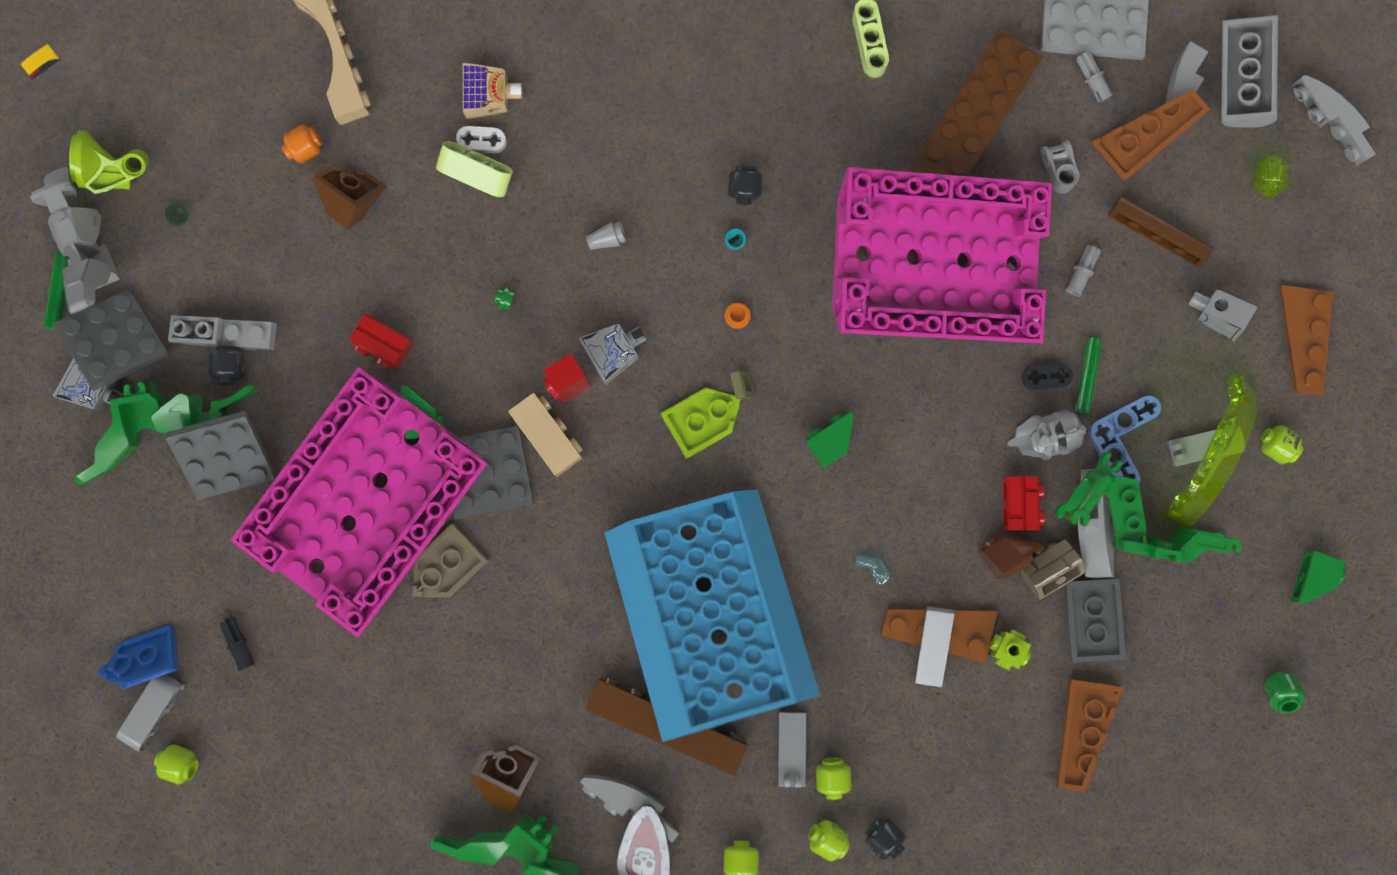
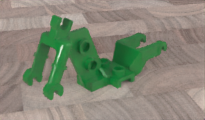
M1108 452L1102 453L1096 468L1093 471H1089L1079 485L1074 487V492L1067 502L1059 504L1055 509V516L1057 518H1063L1066 511V518L1070 523L1076 524L1080 517V524L1087 526L1090 521L1089 513L1096 503L1101 501L1100 498L1104 493L1108 497L1115 534L1113 547L1125 552L1147 555L1157 559H1169L1179 563H1190L1205 550L1229 553L1231 548L1236 553H1240L1242 550V544L1238 539L1232 537L1225 538L1224 535L1218 532H1207L1179 527L1169 542L1146 536L1147 529L1139 482L1137 479L1112 475L1119 470L1122 462L1115 459L1113 464L1108 467L1107 460L1111 457V454Z

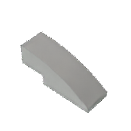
M1191 41L1184 47L1175 63L1169 81L1166 103L1192 89L1196 92L1204 80L1203 77L1196 74V71L1208 51Z

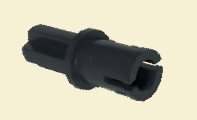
M230 617L221 621L220 627L228 643L226 649H230L238 671L255 665L245 643L248 640L243 639L235 618Z

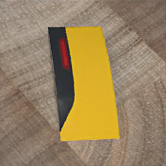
M47 44L24 60L21 65L31 79L35 80L47 69L58 63L60 59Z

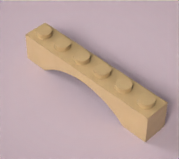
M293 0L299 9L320 23L329 38L333 54V71L326 95L335 119L342 125L370 115L367 109L368 106H371L366 91L361 92L358 84L363 82L357 67L353 68L350 62L351 59H354V55L349 44H344L341 37L346 35L341 21H336L333 14L337 12L334 1Z

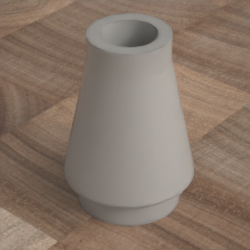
M612 221L592 234L586 235L590 250L617 247L627 241L621 222L614 223Z

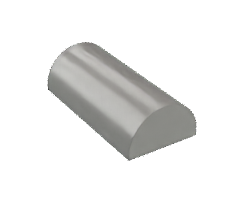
M1278 15L1223 20L1221 122L1228 127L1246 128L1272 124L1277 120Z

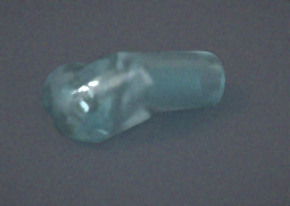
M856 554L854 566L867 568L874 581L879 585H883L888 581L889 570L880 557Z

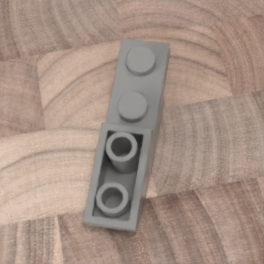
M1304 75L1292 85L1295 98L1305 104L1311 122L1318 124L1320 128L1328 123L1330 124L1332 136L1336 140L1341 141L1349 161L1354 162L1358 166L1376 155L1362 134L1370 126L1354 106L1342 95L1326 84L1307 75Z
M171 315L168 342L208 347L226 345L235 346L243 350H274L277 324L262 321L223 320L215 317Z
M1094 469L1081 470V481L1089 471ZM1104 493L1100 498L1101 501L1096 503L1089 513L1090 521L1087 526L1081 525L1079 522L1080 517L1078 518L1081 556L1087 578L1114 577V528L1110 522L1109 499Z
M584 775L580 781L584 785L582 790L590 797L595 798L597 796L604 801L603 807L613 815L618 813L623 817L630 808L632 810L631 815L634 816L645 804L654 806L660 815L665 806L663 802L648 792L618 779L599 775ZM660 815L666 829L667 838L673 842L679 834V829Z

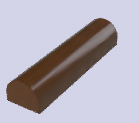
M1123 195L1117 199L1109 213L1111 219L1196 267H1200L1205 263L1213 252V246Z

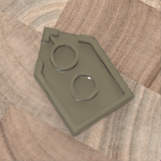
M453 522L427 545L413 564L412 597L450 598L489 561Z

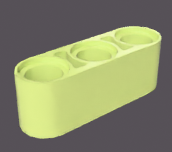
M859 0L854 9L853 24L862 65L868 76L878 78L885 73L889 62L880 14L874 0ZM867 11L871 17H862L859 12ZM872 35L877 41L868 42L865 36ZM870 60H879L882 66L875 67L871 65Z
M451 141L443 142L436 164V169L443 174L497 197L505 196L513 172L510 167Z

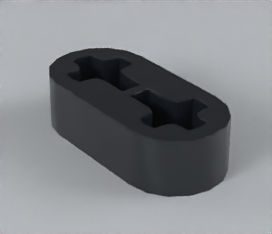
M1065 364L1030 366L1023 371L1021 376L1022 384L1029 390L1060 389L1068 386L1073 380V372ZM1058 369H1061L1062 374L1067 376V378L1062 380V383H1059L1057 378L1050 379V375L1058 373ZM1032 371H1035L1037 376L1044 375L1045 379H1040L1036 381V385H1033V381L1028 380L1027 376L1031 375Z

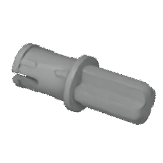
M1087 51L1077 57V62L1087 79L1084 82L1089 84L1097 103L1113 96L1103 77L1104 72H1100L1091 53Z
M1092 245L1086 246L1078 265L1073 267L1075 272L1068 287H1066V292L1081 297L1089 277L1094 275L1092 271L1101 254L1099 248Z

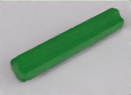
M55 253L43 324L45 328L56 330L53 323L62 319L65 300L62 270L68 267L67 260L70 258L68 256L63 257L61 253Z
M1089 337L1086 341L1075 405V412L1081 414H1088L1091 410L1102 347V339L1098 337Z

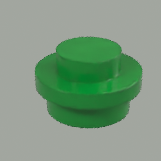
M505 285L504 289L498 288L494 303L498 304L497 309L500 311L502 308L508 310L515 291L509 289L508 285Z

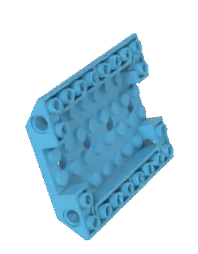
M758 489L734 491L628 521L604 533L662 742L820 696ZM683 527H694L697 532L695 538L685 540L681 536ZM705 577L711 581L712 587L709 591L700 592L696 588V581L699 578ZM715 630H722L726 633L727 641L723 645H716L712 642L711 634ZM737 683L742 687L743 693L740 698L732 699L727 695L726 689L729 684Z

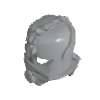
M1068 410L1053 412L1052 415L1044 417L1034 415L1016 428L1015 437L1007 441V445L1017 446L1022 455L1039 457L1046 461L1051 459L1052 456L1069 454L1080 448L1083 444L1087 428L1084 424H1081L1076 414Z

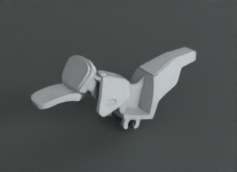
M62 167L48 173L44 178L45 186L32 192L30 198L32 203L48 206L51 213L48 225L63 257L68 256L70 258L67 260L68 267L62 270L69 312L75 313L95 303L96 289L115 282L120 278L106 245L98 246L96 244L100 231L101 215L96 209L69 206L67 201L77 198V191L73 185L70 170L67 167Z

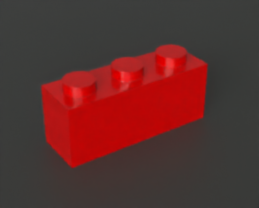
M572 354L567 355L543 370L546 378L542 379L555 400L560 398L565 403L590 388L586 377Z

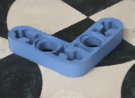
M1153 396L1142 397L1094 422L1088 431L1089 438L1099 456L1103 452H1108L1111 448L1117 449L1121 455L1119 461L1122 462V465L1125 462L1127 464V467L1123 468L1125 474H1132L1133 479H1137L1139 483V472L1119 436L1157 417L1161 411L1159 400ZM1144 401L1146 404L1152 403L1154 408L1150 410L1151 415L1149 412H1145L1137 417L1134 411L1145 406ZM1121 413H1126L1131 418V424L1127 428L1118 424L1117 419ZM1099 425L1100 428L1106 427L1108 431L1105 433L1107 441L1113 439L1115 443L1107 445L1102 449L1101 444H1104L1105 441L1102 436L1096 437L1097 426ZM1107 460V465L1110 467L1113 463ZM1118 470L1112 474L1124 477L1121 470Z

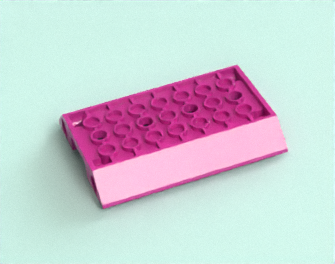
M847 168L837 198L832 308L839 333L1043 343L1046 290H1037L1040 238L1049 237L1052 183ZM860 246L865 247L868 252V257L864 262L860 261L856 256V251ZM911 249L915 250L918 254V261L914 265L909 263L907 259V254ZM960 253H964L968 258V263L964 268L960 267L957 262ZM1010 256L1014 257L1017 262V266L1013 271L1007 267V259Z
M358 367L230 541L272 573L281 572L318 600L315 605L359 638L488 463L473 448L433 420L389 385ZM413 429L418 432L419 441L417 444L410 445L405 439V433L408 430ZM381 472L388 478L387 485L383 488H379L375 484V477ZM348 515L356 520V526L351 531L347 530L343 525V521ZM316 558L324 562V570L320 574L312 569V562Z

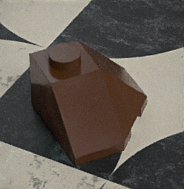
M329 166L313 177V183L327 215L340 225L350 229L363 219L384 191L386 185L366 171L355 170L354 174L340 172L341 170L338 167Z
M993 536L982 543L984 549L979 551V554L996 579H1007L1034 560L1033 554L1039 555L1045 548L1042 544L1009 537L997 539L996 536Z
M519 745L507 747V750L495 753L493 750L482 752L470 773V777L489 804L512 815L541 757Z

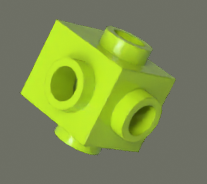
M1012 629L1010 633L1001 631L999 635L996 634L989 647L992 649L989 655L996 658L995 664L1008 671L1011 667L1019 669L1021 665L1025 666L1031 656L1029 651L1031 645L1024 641L1026 636ZM1014 645L1017 648L1013 656H1011L1009 648Z

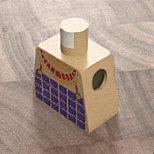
M463 63V113L466 119L508 112V99L523 98L522 83H508V77L504 69Z

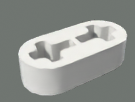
M466 126L461 128L456 135L458 144L478 153H499L503 151L507 143L504 133L497 128ZM467 133H471L472 137L479 139V141L472 140L470 145H466L462 138L467 137ZM493 135H497L501 142H497L496 146L492 147L489 141L483 140L492 139Z

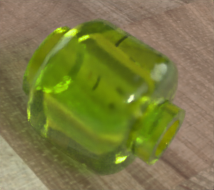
M1269 156L1262 159L1254 168V189L1265 197H1275L1284 192L1289 185V165L1277 156Z

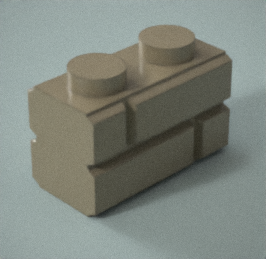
M1066 540L1050 544L1043 553L1036 557L1032 556L1034 560L1020 569L1025 583L1039 600L1086 573L1081 557Z

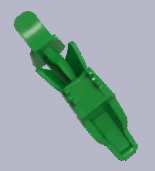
M139 382L135 387V394L131 392L130 385H125L123 388L125 397L110 400L113 421L110 428L95 446L94 465L75 477V482L78 485L89 484L100 476L111 473L139 447V431L142 429L150 428L162 434L230 415L228 408L248 399L258 388L255 384H250L229 398L211 401L210 412H203L204 397L199 394L189 397L180 393L169 402H166V397L163 393L158 392V387L153 382L149 383L150 393L147 392L146 384L143 382Z
M525 814L515 827L509 831L480 832L466 841L445 835H437L430 842V847L433 850L440 851L461 861L494 866L501 857L512 856L520 862L522 875H578L579 873L577 864L548 857L554 845L555 838L553 836L557 832L558 826L555 824L551 830H545L543 822L547 820V816H542L535 822Z

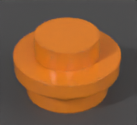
M736 302L727 307L725 321L730 327L741 329L750 321L751 313L745 304Z

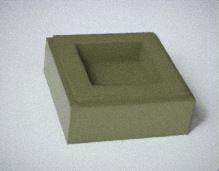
M737 371L730 373L736 399L755 397L749 372Z

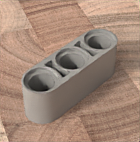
M167 674L151 679L119 729L116 738L134 750L142 752L147 747L146 742L149 737L154 736L162 723L160 720L165 712L168 713L177 700L175 696L180 689H184V685Z

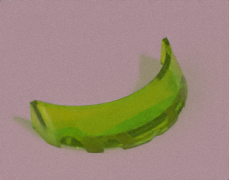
M1237 373L1227 376L1226 382L1231 384L1228 390L1231 400L1192 481L1186 489L1177 495L1172 505L1167 510L1161 511L1159 515L1180 527L1191 528L1208 510L1231 476L1251 434L1257 413L1258 397L1256 391Z

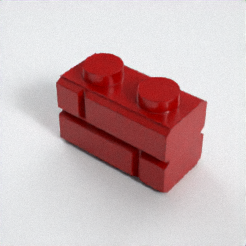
M367 314L362 315L357 327L349 337V341L355 345L353 350L365 357L369 353L376 356V363L390 370L391 366L399 369L414 344L410 338Z
M1039 477L1003 478L1004 531H1039L1040 525H1044V510L1040 509L1039 499L1044 497L1043 483H1039Z

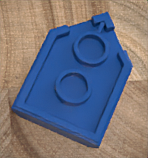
M170 624L120 642L114 650L115 654L106 665L103 664L96 674L123 688H128L178 670L177 638L173 625Z

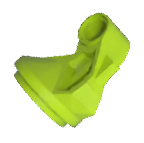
M79 130L71 138L69 151L71 179L73 182H76L78 188H86L94 194L107 192L112 188L130 189L131 180L142 175L149 166V157L142 150L133 149L119 158H113L102 149L88 131ZM135 157L139 159L142 167L140 169L133 168L129 164V158Z

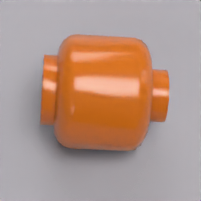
M302 124L284 134V145L281 147L289 160L294 159L302 164L321 153L323 141L313 126L309 128L307 125Z

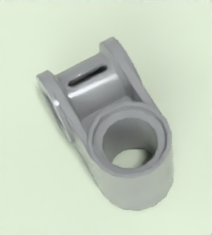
M1066 140L1061 145L1050 148L1047 146L1041 147V158L1044 168L1047 170L1050 183H1052L1053 190L1060 194L1069 192L1079 179V171L1070 142ZM1059 175L1067 176L1070 183L1062 182Z

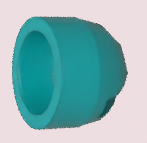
M731 229L724 236V243L731 250L741 249L745 245L746 236L740 229ZM738 234L740 239L730 245L728 240Z

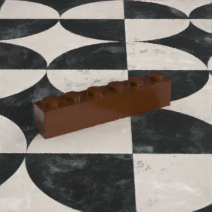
M606 676L605 680L601 678L598 680L585 710L728 774L736 775L748 747L747 743L743 742L744 736L733 731H729L727 735L718 731L720 726L717 725L706 730L662 742L651 700L644 698L645 692L631 687L629 691L619 687L620 681Z

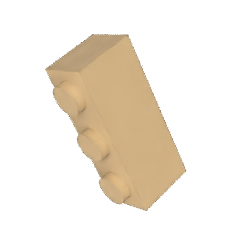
M532 393L508 412L553 474L558 477L583 459L579 454L583 450L574 438L569 440L563 433L567 428L560 418H552L548 412L552 407L542 395L538 398L535 393Z

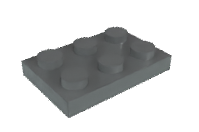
M1120 579L1071 581L1064 585L1070 662L1126 660Z

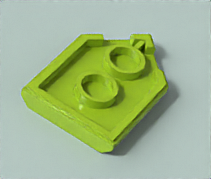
M705 387L660 414L687 459L732 433L741 399H736V396L733 394Z

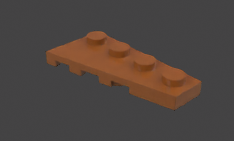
M1192 89L1161 105L1159 108L1138 117L1136 120L1113 130L1107 135L1095 139L1091 143L1121 178L1127 181L1207 114L1210 108Z
M1281 285L1279 286V292L1282 299L1283 319H1285L1287 332L1286 339L1290 352L1294 392L1322 396L1324 395L1334 292Z
M887 609L880 635L920 646L926 610ZM954 610L948 653L985 663L998 611Z
M1069 679L1056 787L1082 792L1086 791L1098 760L1099 750L1105 742L1107 729L1111 719L1113 720L1118 700L1122 696L1125 687Z

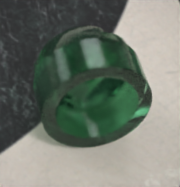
M178 204L168 206L164 212L167 222L174 226L184 225L189 216L187 209ZM172 211L181 215L180 218L176 219L171 215Z

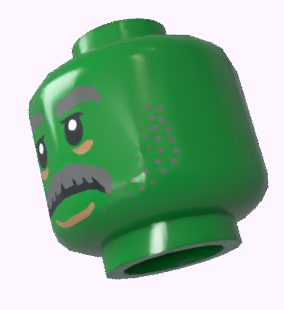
M1282 671L1275 672L1264 683L1263 688L1269 705L1276 711L1281 713L1295 712L1305 700L1300 681L1294 674Z

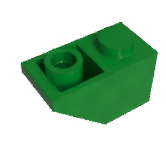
M843 412L839 413L829 420L832 425L824 430L820 426L807 435L809 440L805 444L822 469L847 453L854 418L851 412L847 415H844Z

